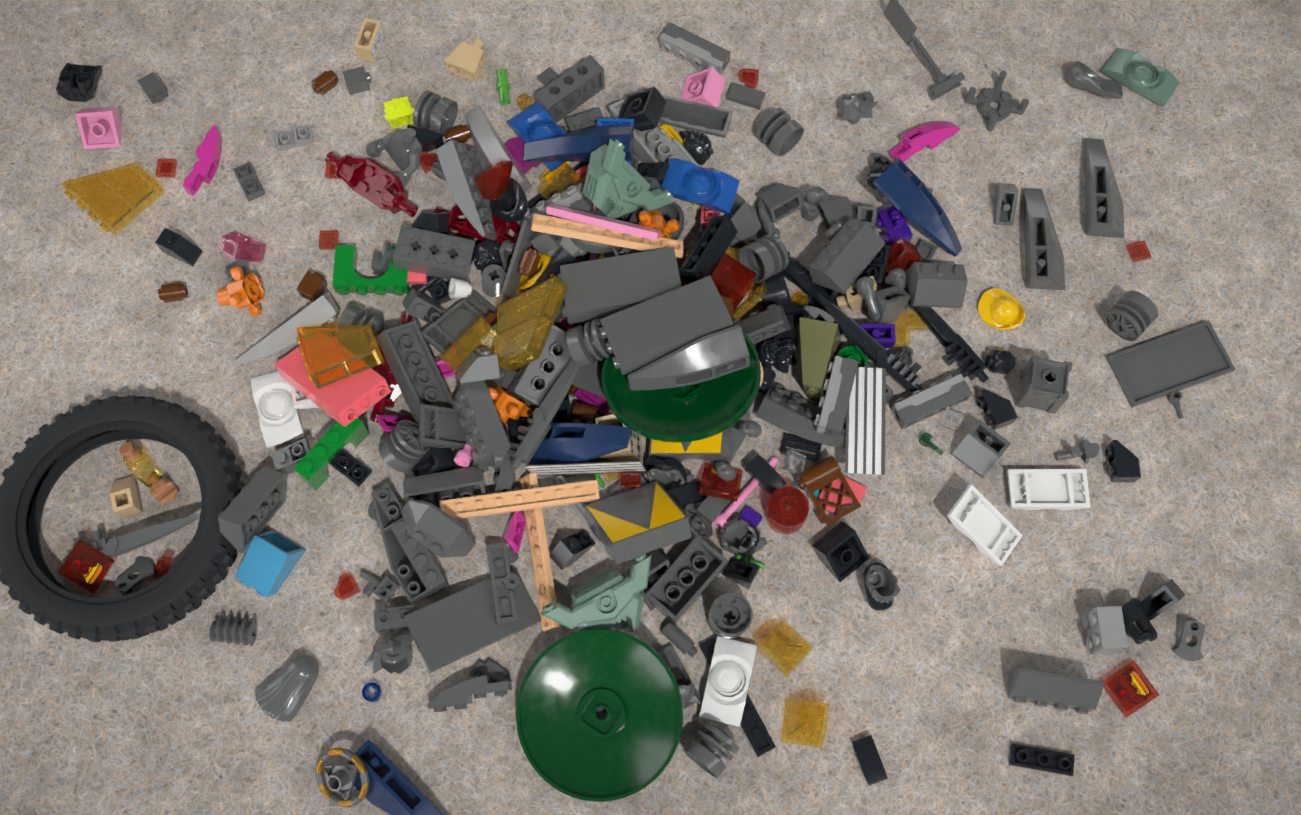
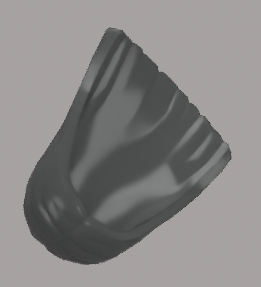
M1076 61L1070 66L1068 81L1074 88L1091 91L1113 99L1122 98V85L1118 81L1102 78L1080 61Z
M305 654L293 657L269 679L256 687V701H258L262 711L278 721L291 722L317 679L319 672L318 663L311 656Z

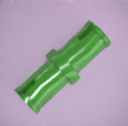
M502 68L500 73L498 69L496 71L498 81L496 87L499 91L500 104L506 105V101L507 104H511L509 92L511 87L510 83H508L507 70Z

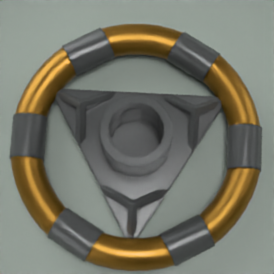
M332 748L320 756L316 765L315 776L322 794L331 803L340 807H353L362 802L368 793L370 781L368 770L363 761L354 752L345 748ZM333 756H343L353 762L325 765ZM323 770L328 775L327 785L325 783V776ZM359 770L362 783L360 792L352 799H349ZM330 790L339 791L344 799L335 795Z

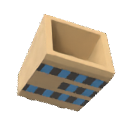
M614 414L595 418V424L626 427ZM632 431L628 448L600 456V458L620 462L642 460L641 435Z

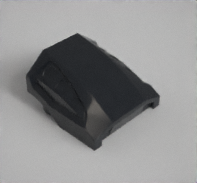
M67 63L58 78L59 82L56 87L58 95L68 101L87 102L93 97L98 79L102 74V66Z

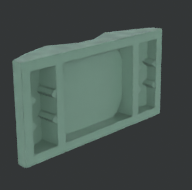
M1118 48L1102 70V73L1162 107H1164L1180 83L1165 67L1154 66L1147 62L1140 53L1128 49Z

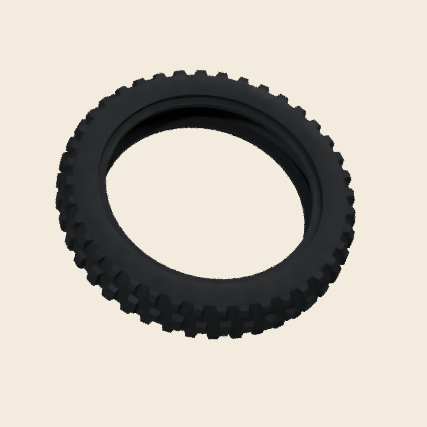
M128 395L127 397L110 396L108 399L92 400L90 405L86 406L77 405L72 408V412L69 411L65 414L57 415L54 423L42 425L39 428L40 433L38 435L36 434L33 438L29 437L24 442L26 447L22 452H16L13 455L14 463L9 468L4 469L2 473L4 480L0 485V582L9 587L8 594L10 597L20 602L19 608L26 614H33L34 620L39 624H49V629L59 634L67 632L71 638L80 639L82 637L91 642H101V640L116 642L141 638L150 633L162 631L168 628V623L173 625L186 617L185 613L197 610L202 605L201 600H206L216 591L214 586L219 584L221 580H225L228 575L226 572L227 567H231L237 558L235 555L236 548L220 532L218 517L230 505L231 500L238 496L245 485L240 481L242 471L234 463L236 459L234 452L230 448L225 447L226 441L220 434L215 435L214 427L207 421L202 422L199 415L194 412L189 413L188 410L179 404H172L161 399L156 400L154 397L149 396L137 397L136 395ZM127 439L158 441L182 452L191 463L198 478L201 491V513L193 540L178 563L156 582L139 591L123 596L90 598L73 594L64 588L52 575L44 560L39 530L46 499L65 470L88 452L105 444Z

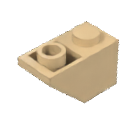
M134 476L113 481L110 497L114 513L122 518L141 513L142 510Z

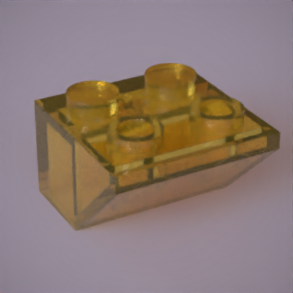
M564 162L538 192L548 200L554 194L562 193L572 185L576 186L582 183L584 186L585 179Z

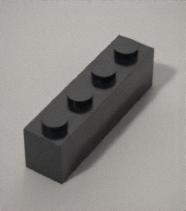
M714 215L679 269L687 285L711 276L738 231L729 216Z

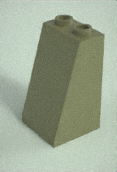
M800 317L803 387L806 396L810 400L820 401L821 396L825 397L826 390H823L825 379L830 377V373H827L830 361L834 362L841 340L840 331L837 323Z

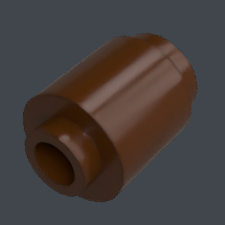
M324 71L312 80L313 85L311 87L316 94L324 95L334 88L339 80L333 71Z
M467 124L447 129V134H444L446 142L453 139L465 143L468 139L472 138Z
M528 248V251L524 250L517 266L519 268L517 272L531 278L535 274L541 259L538 255L539 252Z
M185 283L163 284L161 289H158L159 298L164 303L184 300L183 298H188Z
M576 403L572 411V418L575 420L579 418L585 424L589 421L595 424V418L602 417L599 408L584 403Z

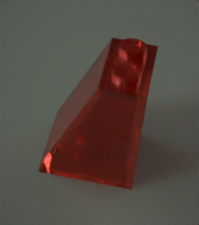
M725 253L711 274V278L721 296L733 299L735 311L745 297L757 273Z

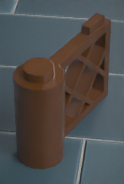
M829 456L797 474L798 479H796V482L801 490L805 489L818 510L816 516L821 524L825 523L827 526L861 507L833 456ZM838 478L843 484L842 492L831 489L833 481ZM819 489L827 491L825 502L817 500L813 492ZM830 492L841 495L838 505L827 503ZM843 496L851 498L855 506L849 509L841 507ZM826 506L837 508L835 517L830 520L825 514Z

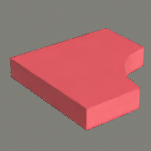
M845 477L860 503L867 487ZM838 478L833 481L831 489L842 492L843 484ZM822 490L818 500L825 502L827 491ZM830 492L827 503L838 505L841 495ZM843 496L841 506L847 504L854 505L851 498ZM826 506L825 511L833 514L837 508Z

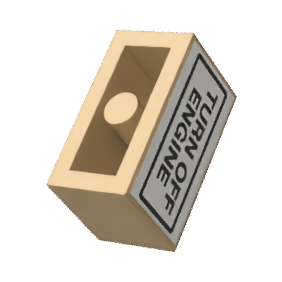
M364 18L353 46L358 59L375 62L385 35L381 21Z

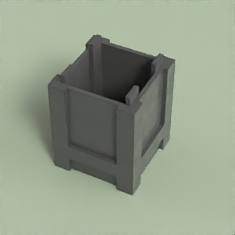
M1033 355L1021 371L1020 379H1022L1020 397L1017 399V407L1024 408L1026 406L1055 414L1068 399L1069 391H1067L1072 362H1058Z

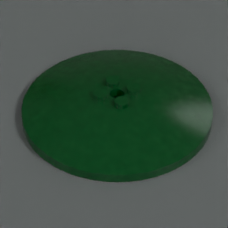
M743 332L749 352V367L692 385L656 390H630L627 375L635 371L622 375L620 368L616 369L613 364L612 358L615 357L613 354L612 357L605 358L603 364V392L609 408L618 420L642 436L664 442H691L709 438L725 431L738 422L754 403L761 381L758 353L752 341Z
M590 629L579 631L551 644L536 658L529 668L520 687L517 699V732L528 761L535 771L553 788L580 800L592 802L614 801L633 795L647 787L670 763L682 733V697L678 683L668 664L652 647L642 640L616 630ZM600 707H604L608 712L605 719H600L597 716V710Z

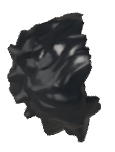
M693 130L690 132L684 131V148L698 165L705 164L711 157V154L714 153L711 141L704 133L694 132Z
M490 239L476 245L473 262L476 269L481 270V274L488 265L502 266L499 242Z

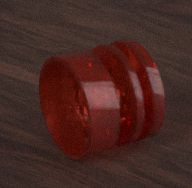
M791 486L781 487L775 490L769 498L765 511L766 522L776 533L783 535L793 534L799 531L805 523L809 512V501L799 489ZM787 506L791 507L789 511L785 510Z

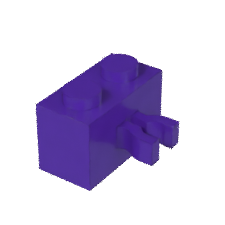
M893 206L878 211L876 228L881 230L882 239L885 241V244L895 245L901 243V245L910 243L913 234L904 215Z
M858 324L884 348H892L895 344V324Z

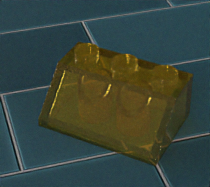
M481 317L440 358L456 373L469 354L477 351L476 348L488 347V349H491L497 354L498 363L512 348Z

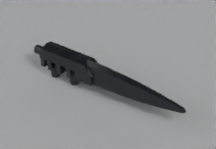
M789 257L788 266L781 273L805 291L826 311L827 309L818 298L819 294L841 310L820 285L812 282V278L809 275L810 272L794 257Z
M905 285L904 291L909 294L908 288ZM909 299L908 303L939 340V343L946 347L947 350L945 352L951 354V356L945 359L946 364L950 366L957 361L959 363L958 367L963 368L957 375L962 374L963 378L969 375L971 381L979 377L985 383L989 379L984 372L987 366L965 340L933 308L912 306Z
M821 294L818 295L821 303L843 331L880 368H885L886 373L906 391L911 388L914 391L922 389L917 383L920 378L916 374L922 366L916 362L909 368L902 362L909 355L904 349L897 356L890 349L886 351L880 343L842 310Z

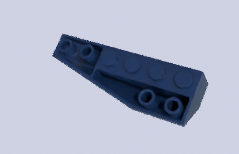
M898 158L873 182L876 190L888 199L890 205L896 207L940 244L949 254L956 257L962 250V246L946 213L926 185Z
M552 423L551 428L531 458L530 465L582 463L628 448L632 430L628 427L601 424Z
M367 740L356 751L355 754L363 761L368 770L370 781L369 790L365 798L371 804L390 815H444L374 742ZM358 770L354 786L360 792L362 783Z

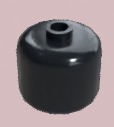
M778 272L761 283H755L757 293L754 296L757 304L761 303L763 310L774 304H777V306L792 304V299L782 273Z

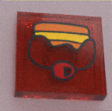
M705 463L698 494L737 501L743 470L735 469L737 472L736 477L731 481H725L718 476L712 464Z
M78 540L58 573L94 594L115 560L84 541Z
M1134 660L1103 680L1104 690L1125 718L1159 696V693Z

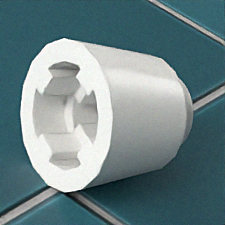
M451 278L449 283V296L451 299L466 298L471 294L472 286L468 281Z

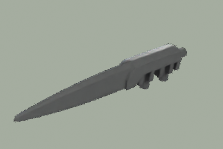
M573 359L554 383L539 408L535 409L533 419H528L527 422L530 423V426L518 427V433L523 434V436L518 435L517 437L520 442L518 444L509 442V454L514 458L510 464L512 468L517 470L521 462L524 464L530 462L551 428V421L565 399L580 368Z
M199 514L160 523L114 538L102 539L100 531L91 532L94 542L85 545L81 536L73 538L76 548L67 550L68 557L62 560L63 565H72V560H80L84 555L90 556H85L81 559V567L96 563L95 559L99 562L127 553L183 528L197 520Z

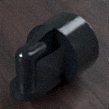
M1134 598L1121 605L1125 632L1136 644L1157 639V632L1146 616L1148 613L1139 599ZM1134 621L1136 622L1142 633L1138 631L1137 627L1133 623Z

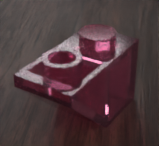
M233 231L222 236L219 253L233 260L244 259L251 262H262L266 245L237 231Z

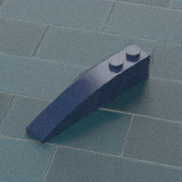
M634 125L594 126L525 143L523 161H589L591 153L604 144L608 146L610 139L620 141L625 146L623 149L626 153L625 160L632 161Z

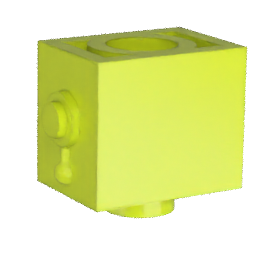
M407 96L394 98L383 103L385 107L384 116L389 121L391 129L413 123L414 107L411 106Z

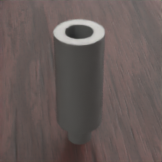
M669 622L661 631L684 655L688 653L693 658L698 653L693 648L694 643L672 622Z

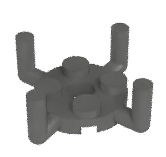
M1005 71L1000 72L994 89L987 88L979 98H974L976 89L971 87L965 99L966 103L977 105L978 112L988 121L987 130L989 132L994 130L997 122L1006 119L1011 113L1024 114L1029 104L1028 99H1023L1019 107L1013 106L1012 95L1002 90V84L1007 75ZM990 103H997L999 108H993Z

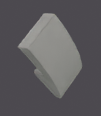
M311 126L293 127V131L274 132L277 151L314 143Z

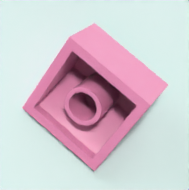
M712 67L688 75L680 99L718 107L726 79Z
M118 106L86 108L76 113L84 149L121 146L122 121Z

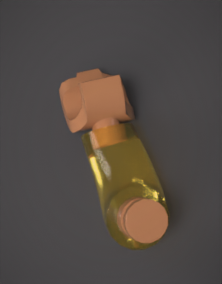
M130 442L120 447L119 452L124 456L123 461L129 471L150 489V493L160 505L170 502L175 498V495L180 490L153 465L142 448L134 447Z

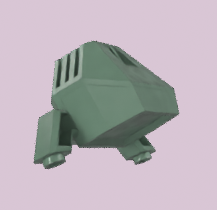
M610 139L608 146L604 144L591 153L582 193L608 218L617 219L636 212L639 206H643L650 212L674 203L671 200L673 195L666 189L662 191L658 188L649 191L651 185L625 160L626 153L623 151L625 146L617 139L615 141Z
M648 553L634 558L635 560L631 563L630 575L625 578L616 570H608L571 591V608L560 603L555 604L551 602L543 607L544 610L541 612V615L569 629L576 627L578 631L590 629L619 631L629 627L630 632L634 633L640 626L644 597L639 592L647 588L652 555Z

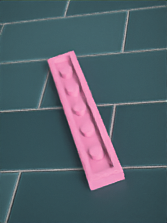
M554 204L547 206L546 209L548 215L652 240H657L661 233V230Z

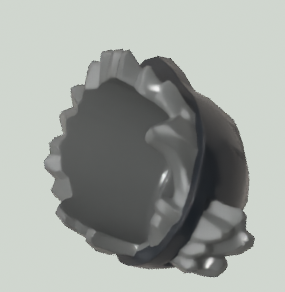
M649 457L646 460V478L649 479V483L658 481L665 490L690 484L694 478V475L688 474L684 465L674 458L668 457L662 460L657 457Z
M735 518L734 520L727 521V524H724V529L720 530L722 533L719 535L721 538L720 545L723 550L731 554L735 553L745 557L751 556L755 552L763 550V546L767 544L766 538L760 537L758 530L742 519L738 520Z
M866 560L863 563L866 569L861 577L862 590L866 594L869 606L873 610H886L892 606L894 596L899 594L901 590L897 584L898 579L893 575L891 569L878 563L877 560Z

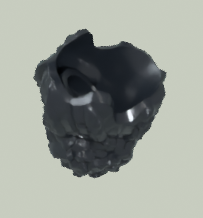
M775 338L766 339L758 347L759 360L761 363L774 366L777 371L787 374L789 372V365H795L797 362L795 352L799 351L797 348L798 344L792 339H783L781 341Z

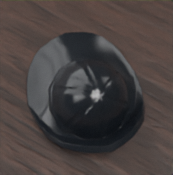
M509 177L500 183L490 199L491 212L497 218L510 223L517 222L525 216L528 202L521 185L515 179Z

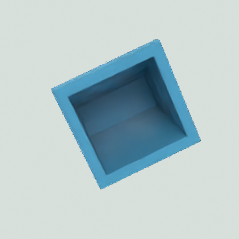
M275 530L256 534L235 577L240 580L241 584L257 590L259 595L269 597L279 591L306 549Z

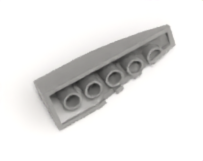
M624 99L609 105V110L614 118H618L625 101ZM657 127L643 132L634 129L633 150L643 164L666 162L668 164L670 159H676L698 165L678 140L670 138L665 130Z
M477 105L465 115V119L478 153L479 162L483 167L486 182L494 193L500 183L506 178L511 177L521 185L524 192L528 191L533 186L481 107Z
M327 292L233 361L232 365L236 366L274 354L291 346L310 333L314 336L322 330L321 325L325 322L328 324L332 323L338 318L336 314L340 311L330 293Z

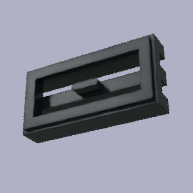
M784 434L780 454L818 462L822 444ZM787 440H788V441L797 442V443L806 444V445L815 446V447H817V448H813V447H808V446H803V445H799V444L790 443V442H787ZM785 447L816 453V455L788 450Z

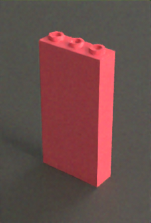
M321 331L274 364L285 381L343 427H346L391 392L384 377Z

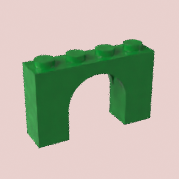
M336 245L332 287L336 293L340 295H348L349 293L367 295V293H375L380 296L386 295V293H393L398 296L409 293L408 271L394 268L393 257L390 259L388 270L382 276L375 279H365L356 273L358 252L355 246Z
M357 417L346 427L336 422L295 465L293 469L299 477L317 491L329 478L326 468L335 454L349 443L357 448L369 435L363 421Z

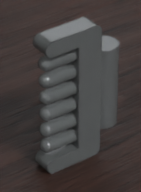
M489 659L486 664L478 661L469 675L472 677L474 675L475 677L488 675L491 676V683H494V681L496 683L509 681L506 678L510 672Z

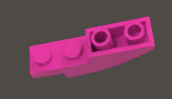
M950 121L922 125L902 135V143L890 150L888 154L894 161L900 158L904 162L916 152L921 151L925 146L929 149L937 147L940 143L960 131V128Z
M215 125L206 133L205 139L197 147L195 155L199 160L194 164L193 170L185 178L182 185L186 192L192 196H195L203 182L211 183L221 159L222 135Z

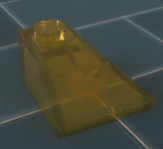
M783 620L758 645L757 650L787 677L814 647Z
M786 700L781 742L822 748L827 728L829 704L808 700Z

